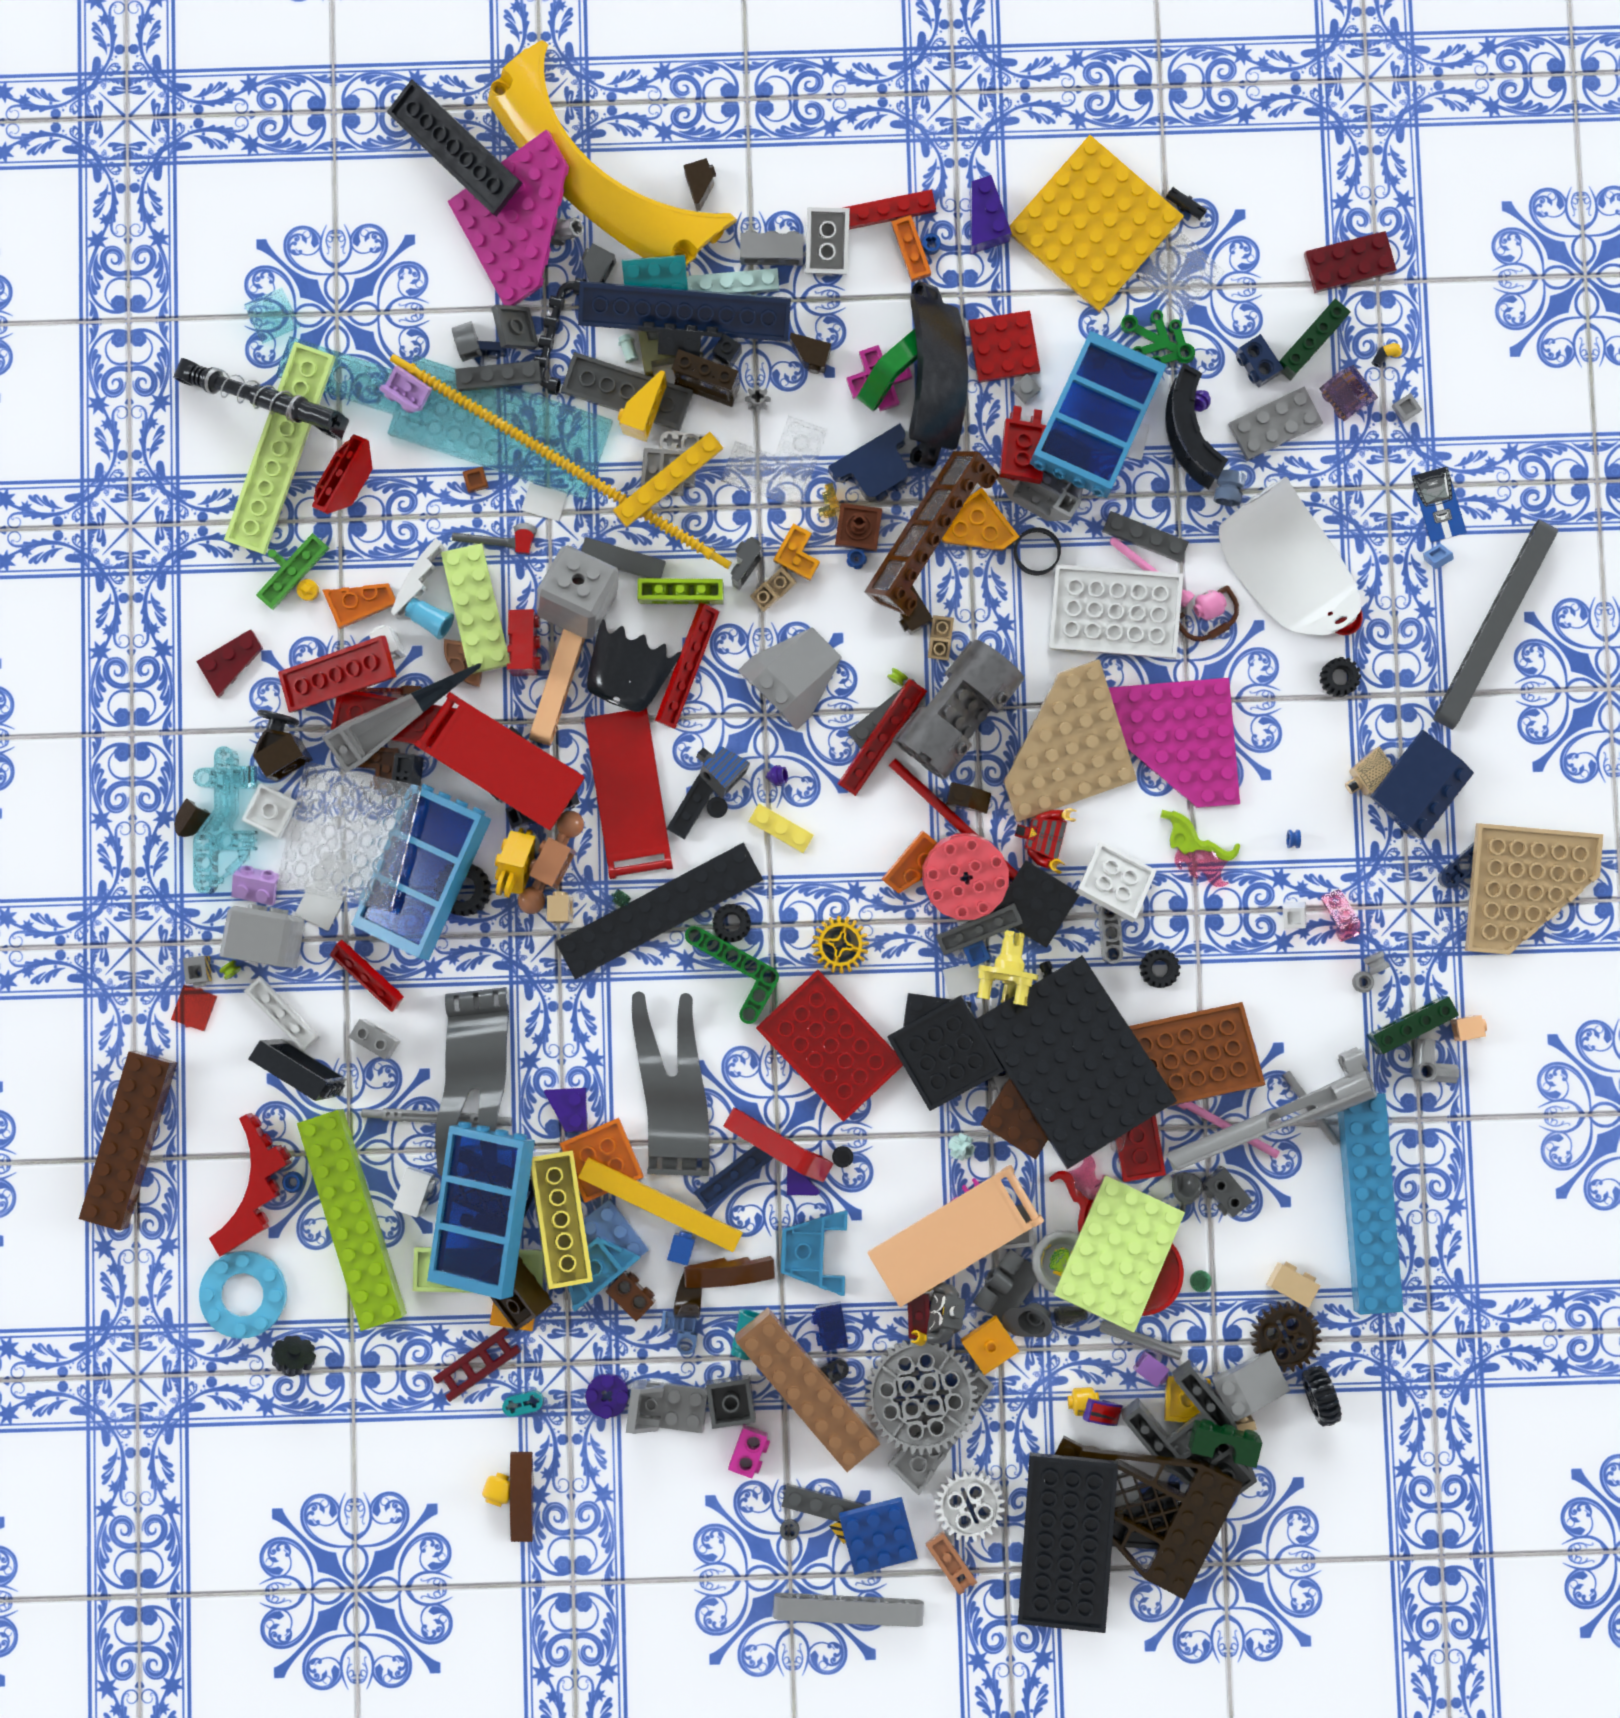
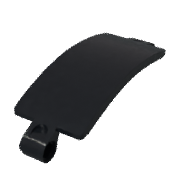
M919 281L912 288L910 301L917 342V381L909 427V438L921 443L911 450L909 458L912 465L932 469L938 461L941 448L955 450L959 443L967 401L968 357L963 323L958 308L943 303L939 289L936 286Z

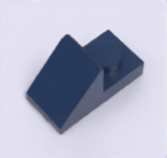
M478 341L482 356L472 360L478 366H484L485 356L491 359L506 357V348H501L500 342Z

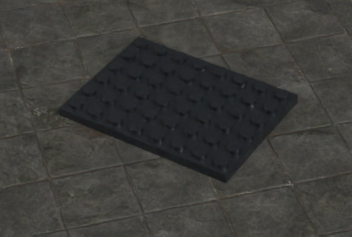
M1083 955L1036 982L1032 987H1029L1027 1006L1013 1004L1015 997L1013 996L976 1019L1004 1071L1066 1169L1071 1168L1177 1102L1175 1096Z

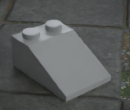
M1271 1350L1212 1377L1213 1383L1225 1407L1232 1414L1234 1421L1255 1413L1291 1391Z

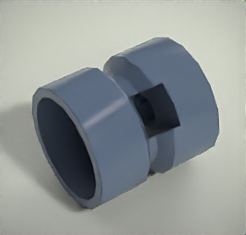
M1222 470L1217 479L1219 487L1215 489L1213 501L1224 506H1240L1243 495L1240 489L1244 488L1246 475L1235 470Z

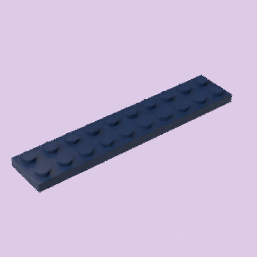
M580 281L578 325L638 330V325H642L643 321L655 322V326L664 327V323L676 324V328H685V325H696L699 330H706V326L718 327V331H722L723 334L733 338L788 342L791 298Z

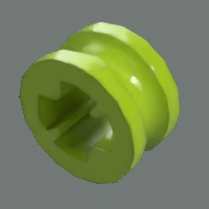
M892 668V674H888L887 678L896 685L903 687V681L908 680V677L898 669Z
M236 960L230 961L219 970L221 974L224 973L225 980L233 977L241 970L240 966H236Z

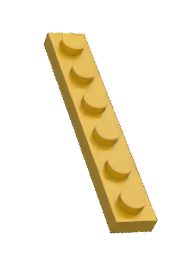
M711 432L707 433L614 508L613 513L627 528L720 453L724 447Z

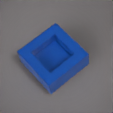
M983 940L962 948L970 967L991 959Z

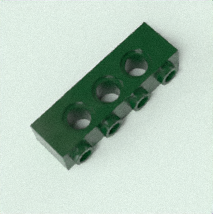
M1335 298L1281 358L1279 362L1284 368L1281 373L1291 381L1343 323L1351 311Z
M1441 996L1367 1034V1037L1376 1054H1385L1459 1016L1450 997Z

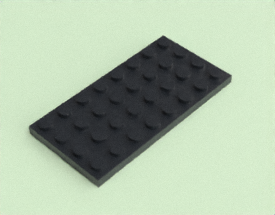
M1030 1452L1018 1624L1106 1633L1118 1461Z

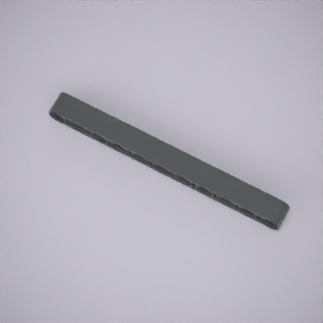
M1540 519L1532 527L1435 712L1434 721L1451 730L1459 723L1558 533L1557 528Z

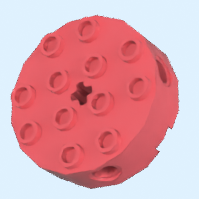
M955 833L941 839L929 852L922 866V883L930 902L942 914L956 920H976L990 914L1003 901L1009 887V869L1003 854L989 840L974 833ZM964 872L970 875L966 881L960 878L964 876Z

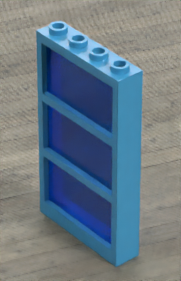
M1090 331L1029 464L1033 465L1037 470L1053 474L1058 479L1069 481L1078 488L1089 490L1098 497L1107 498L1167 364Z
M413 784L351 925L419 959L429 961L492 819L484 816L486 812L474 807L473 810L467 808L469 804L459 799H456V802L451 801L452 796L441 791L439 794L434 793L435 788L426 784H422L421 787Z
M460 1121L458 1125L449 1126L427 1281L497 1299L513 1297L535 1140L527 1139L526 1134L514 1133L513 1136L509 1135L507 1130L496 1129L495 1131H490L488 1126L477 1125L476 1128L471 1127L472 1123Z

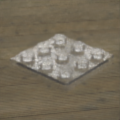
M1178 230L1137 273L1136 278L1179 317L1183 318L1225 273V270L1182 231Z

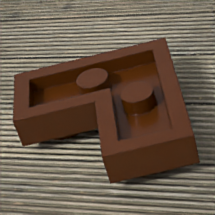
M381 747L368 760L356 767L375 769L374 790L390 791L395 753H400V749Z

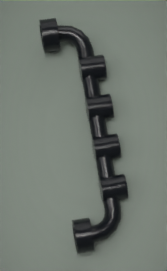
M576 278L575 281L563 283L559 287L557 295H551L549 299V308L553 309L551 316L546 315L544 318V328H548L546 336L541 335L539 338L538 346L543 348L541 356L535 355L534 361L539 360L542 383L539 384L547 389L548 394L558 395L561 387V380L559 378L550 377L549 381L546 380L545 371L548 369L550 352L554 347V336L559 327L561 310L564 308L565 294L567 291L573 290V294L579 295L580 281H586V279Z

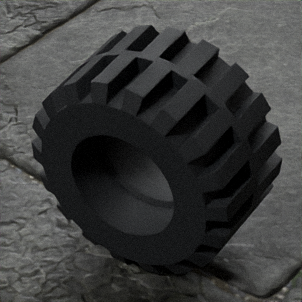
M454 863L453 865L446 866L444 871L441 870L439 879L436 878L435 883H437V887H434V891L437 893V901L440 899L455 865ZM474 864L471 865L466 876L474 882V894L465 902L456 900L450 912L459 916L477 914V911H482L485 908L484 905L488 904L490 900L488 898L492 894L490 886H492L491 881L488 880L489 877L484 873L483 869Z

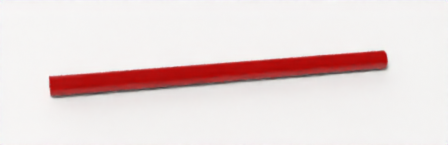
M896 758L888 765L960 833H974L978 835ZM1005 860L1009 869V878L1013 881L1018 871Z

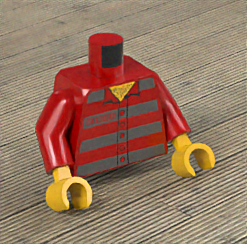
M1072 808L1049 810L1040 813L1031 819L1029 827L1017 824L1014 834L1015 837L1026 839L1024 849L1027 850V855L1038 866L1052 869L1057 874L1062 873L1056 869L1057 865H1065L1058 857L1067 821H1076V819L1070 818L1071 812H1077V810Z

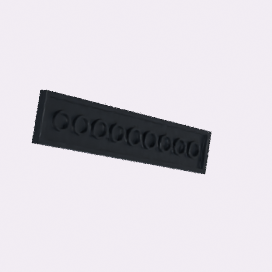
M743 842L556 941V944L576 980L763 881V878Z

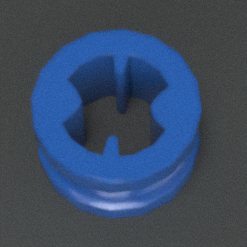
M935 233L925 235L922 240L924 252L928 255H934L939 251L941 245L939 236ZM930 240L931 242V240H934L935 248L932 246L931 248L927 247V241Z
M1291 829L1287 830V848H1292V846L1300 848L1301 832L1299 829H1296L1295 832Z

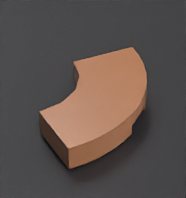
M444 639V655L451 670L454 673H458L467 669L462 641ZM482 672L471 674L464 682L480 687Z

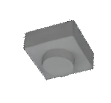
M1026 374L1012 386L1011 390L1026 404L1041 391V388Z
M1411 393L1391 406L1402 423L1422 411V408Z

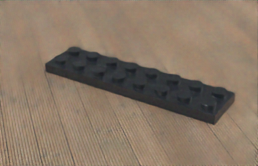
M413 79L410 80L388 109L387 113L493 215L498 216L523 184Z

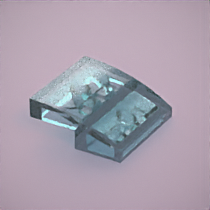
M283 287L244 304L262 344L301 327Z

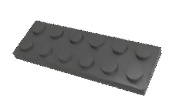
M574 352L561 388V393L619 412L621 408H625L626 403L653 377ZM667 382L668 384L654 423L681 431L694 392L691 389Z

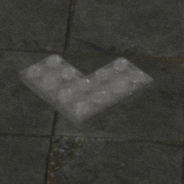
M788 415L775 454L735 441L721 482L800 509L828 429Z

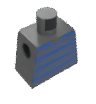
M703 747L696 756L697 759L704 763L699 773L700 776L720 798H723L739 782L750 766V762L724 747H719L713 754Z

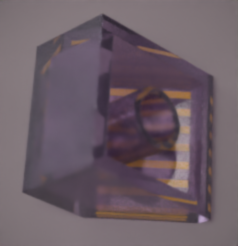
M1354 365L1338 372L1319 388L1324 400L1332 405L1336 416L1344 422L1378 399V396Z

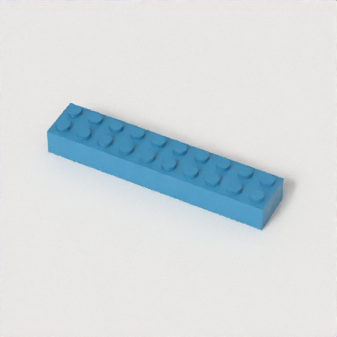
M1377 1093V1097L1338 1113L1353 1311L1360 1315L1404 1312L1386 1094Z

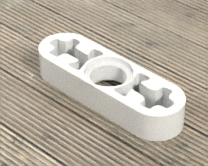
M666 431L660 437V444L662 449L686 451L688 448L685 447L684 443L687 439L693 438L697 442L706 434ZM668 437H672L673 441L679 442L678 438L681 437L682 448H678V443H671V446H667V443L664 441H667Z

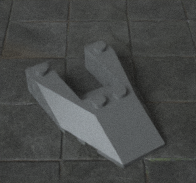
M1188 1359L1172 1371L1175 1382L1200 1411L1197 1415L1168 1435L1140 1399L1137 1398L1121 1410L1122 1419L1151 1455L1197 1461L1203 1459L1222 1469V1472L1242 1482L1243 1486L1238 1494L1239 1496L1255 1484L1257 1479L1252 1467L1234 1463L1232 1445L1220 1444L1217 1446L1213 1458L1194 1454L1190 1451L1189 1441L1194 1420L1201 1421L1206 1419L1212 1421L1215 1425L1223 1426L1227 1424L1235 1427L1236 1430L1238 1428L1232 1414L1225 1407L1205 1377L1192 1361ZM1165 1465L1164 1470L1172 1473L1180 1481L1188 1485L1197 1468Z

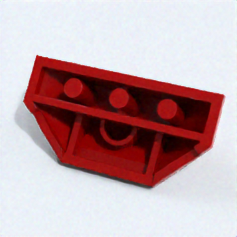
M353 434L350 440L346 441L335 452L315 487L313 508L329 514L353 505L373 470L369 440Z

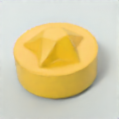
M304 579L297 585V594L305 601H313L319 595V587L313 580Z

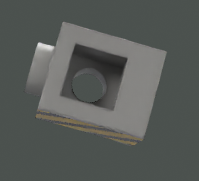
M210 956L183 958L186 984H193V988L205 987L206 982L212 981ZM199 968H201L202 971L201 976L197 974Z

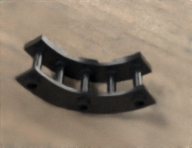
M1184 363L1167 397L1165 408L1166 433L1172 452L1184 471L1199 485L1209 490L1214 480L1218 479L1228 459L1216 451L1200 432L1201 429L1194 410V400L1197 386L1203 373Z

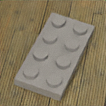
M1304 386L1229 422L1228 425L1246 461H1249L1321 426L1323 421Z

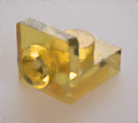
M833 483L824 485L825 492H822L824 504L829 505L818 508L819 517L830 518L837 515L836 512H840Z

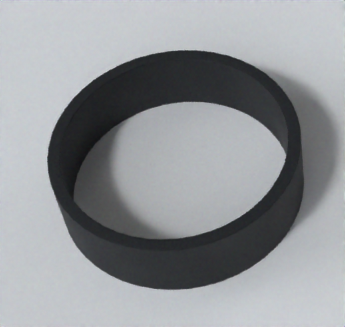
M1041 527L1030 528L1024 531L1014 546L1016 564L1022 571L1034 576L1050 572L1058 563L1061 555V545L1056 535L1050 530ZM1043 533L1054 541L1057 547V559L1048 569L1041 571L1031 570L1025 567L1019 560L1017 546L1019 541L1027 534Z

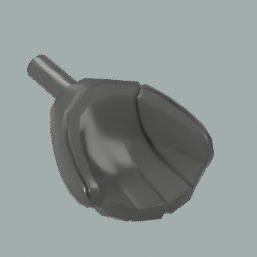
M1190 1172L1174 1174L1172 1177L1173 1194L1181 1202L1180 1210L1185 1212L1186 1205L1192 1204L1204 1190L1201 1179Z

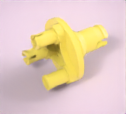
M1006 930L1002 941L1001 953L995 959L994 967L979 965L978 978H980L976 998L990 1000L992 983L996 979L1004 984L1000 1003L1015 996L1013 1004L1027 1006L1029 987H1032L1033 981H1038L1039 975L1024 972L1025 963L1022 959L1024 933Z

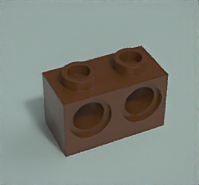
M624 1271L605 1292L637 1322L655 1303L656 1300L653 1298L655 1294L647 1286L643 1288L638 1283L640 1279L633 1272L630 1271L628 1273ZM623 1281L629 1283L630 1291H621L619 1283ZM636 1297H643L646 1305L638 1307L635 1305L634 1299Z

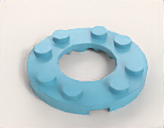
M236 1251L216 1260L204 1274L199 1289L200 1308L206 1321L219 1333L237 1339L255 1337L271 1328L278 1321L287 1300L286 1281L279 1267L271 1259L254 1251ZM245 1273L253 1276L263 1288L261 1306L256 1312L247 1316L231 1313L226 1309L222 1301V1290L225 1283L236 1274Z

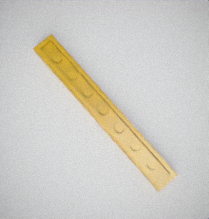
M589 1157L578 1176L581 1180L731 1252H734L743 1234L742 1231Z

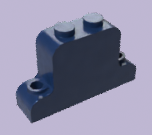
M899 423L829 465L828 472L832 479L841 483L852 479L864 499L868 502L876 500L881 502L889 496L888 493L891 491L903 489L907 485L906 482L909 475V468L898 452L899 449L906 445V432Z

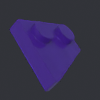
M586 1088L544 1090L565 1132L588 1131Z

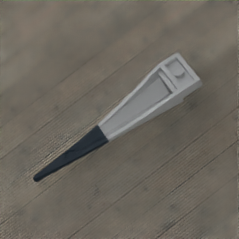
M481 663L341 723L340 726L324 734L322 739L347 773L368 760L418 716L481 667Z

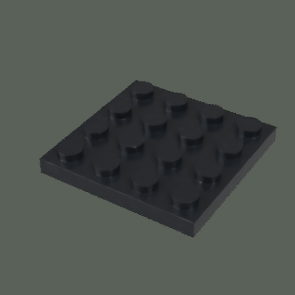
M962 994L887 1036L929 1111L1004 1071Z

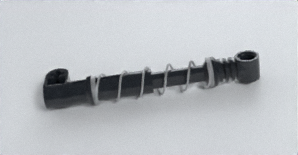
M186 358L180 359L173 376L177 381L188 386L195 385L201 387L209 394L214 395L220 391L222 398H226L231 394L237 396L239 404L243 403L246 399L250 401L254 409L260 407L269 410L272 415L275 413L284 415L287 420L292 422L311 424L324 434L337 440H342L350 421L339 411L309 402L304 396L297 395L294 397L289 391L279 392L271 385L261 386L256 380L245 382L240 375L234 374L229 376L225 370L216 367L206 368ZM234 376L240 377L244 383L230 378ZM255 382L257 385L251 386L246 383ZM238 397L243 398V400L239 402Z

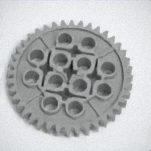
M915 1339L910 1340V1345H908L906 1340H903L902 1347L896 1343L894 1344L895 1351L887 1348L889 1355L887 1356L883 1353L880 1355L883 1361H875L878 1369H870L875 1375L867 1376V1379L872 1384L865 1385V1388L871 1390L870 1393L864 1394L865 1397L871 1400L865 1403V1406L872 1407L867 1414H874L875 1417L870 1422L878 1423L875 1430H883L881 1438L889 1436L888 1444L896 1441V1449L903 1445V1452H906L910 1447L911 1454H915L916 1450L919 1449L920 1455H923L925 1449H927L929 1455H931L935 1447L939 1453L941 1452V1445L945 1449L949 1448L948 1441L954 1445L956 1444L955 1436L960 1439L963 1438L960 1431L968 1432L969 1429L965 1425L966 1423L973 1424L969 1416H976V1413L971 1409L978 1407V1404L973 1402V1399L978 1398L979 1395L973 1393L978 1386L971 1385V1382L976 1380V1377H969L973 1370H966L964 1368L968 1362H960L961 1354L956 1357L954 1356L955 1348L948 1352V1344L943 1345L942 1348L940 1343L932 1345L926 1342L923 1346H918L911 1342L912 1340L915 1341ZM924 1355L931 1356L933 1362L930 1367L922 1365L921 1359ZM903 1358H907L911 1362V1367L908 1371L903 1370L900 1366ZM916 1367L919 1368V1371L923 1372L935 1370V1372L920 1376V1380L916 1376L901 1377V1375L912 1374L916 1371ZM950 1373L957 1376L958 1382L955 1386H950L946 1382V1377ZM927 1377L935 1379L936 1386L934 1389H928L925 1386ZM906 1380H911L915 1385L914 1391L911 1393L904 1390ZM941 1382L944 1390L949 1391V1394L945 1395V1399H942V1396L937 1394V1391L941 1390ZM886 1383L891 1384L893 1387L891 1396L885 1395L882 1391L883 1385ZM920 1390H922V1393L926 1394L933 1393V1395H929L926 1398H924V1402H921V1399L917 1397L910 1398L911 1396H916V1394H919ZM898 1393H901V1396H905L906 1400L902 1402V1409L900 1403L895 1402V1398L898 1397ZM952 1396H958L961 1399L959 1408H953L950 1405V1398ZM931 1399H936L940 1404V1408L936 1412L929 1409L928 1403ZM910 1402H914L918 1406V1412L915 1415L910 1414L907 1410ZM888 1406L896 1408L897 1414L894 1418L887 1416L886 1408ZM923 1412H926V1415L930 1416L943 1415L941 1417L931 1418L927 1421V1424H925L924 1421L920 1420L908 1421L910 1419L919 1418L923 1415ZM935 1421H939L943 1425V1431L940 1434H936L932 1430V1424ZM913 1425L921 1427L922 1433L919 1437L911 1434V1427Z

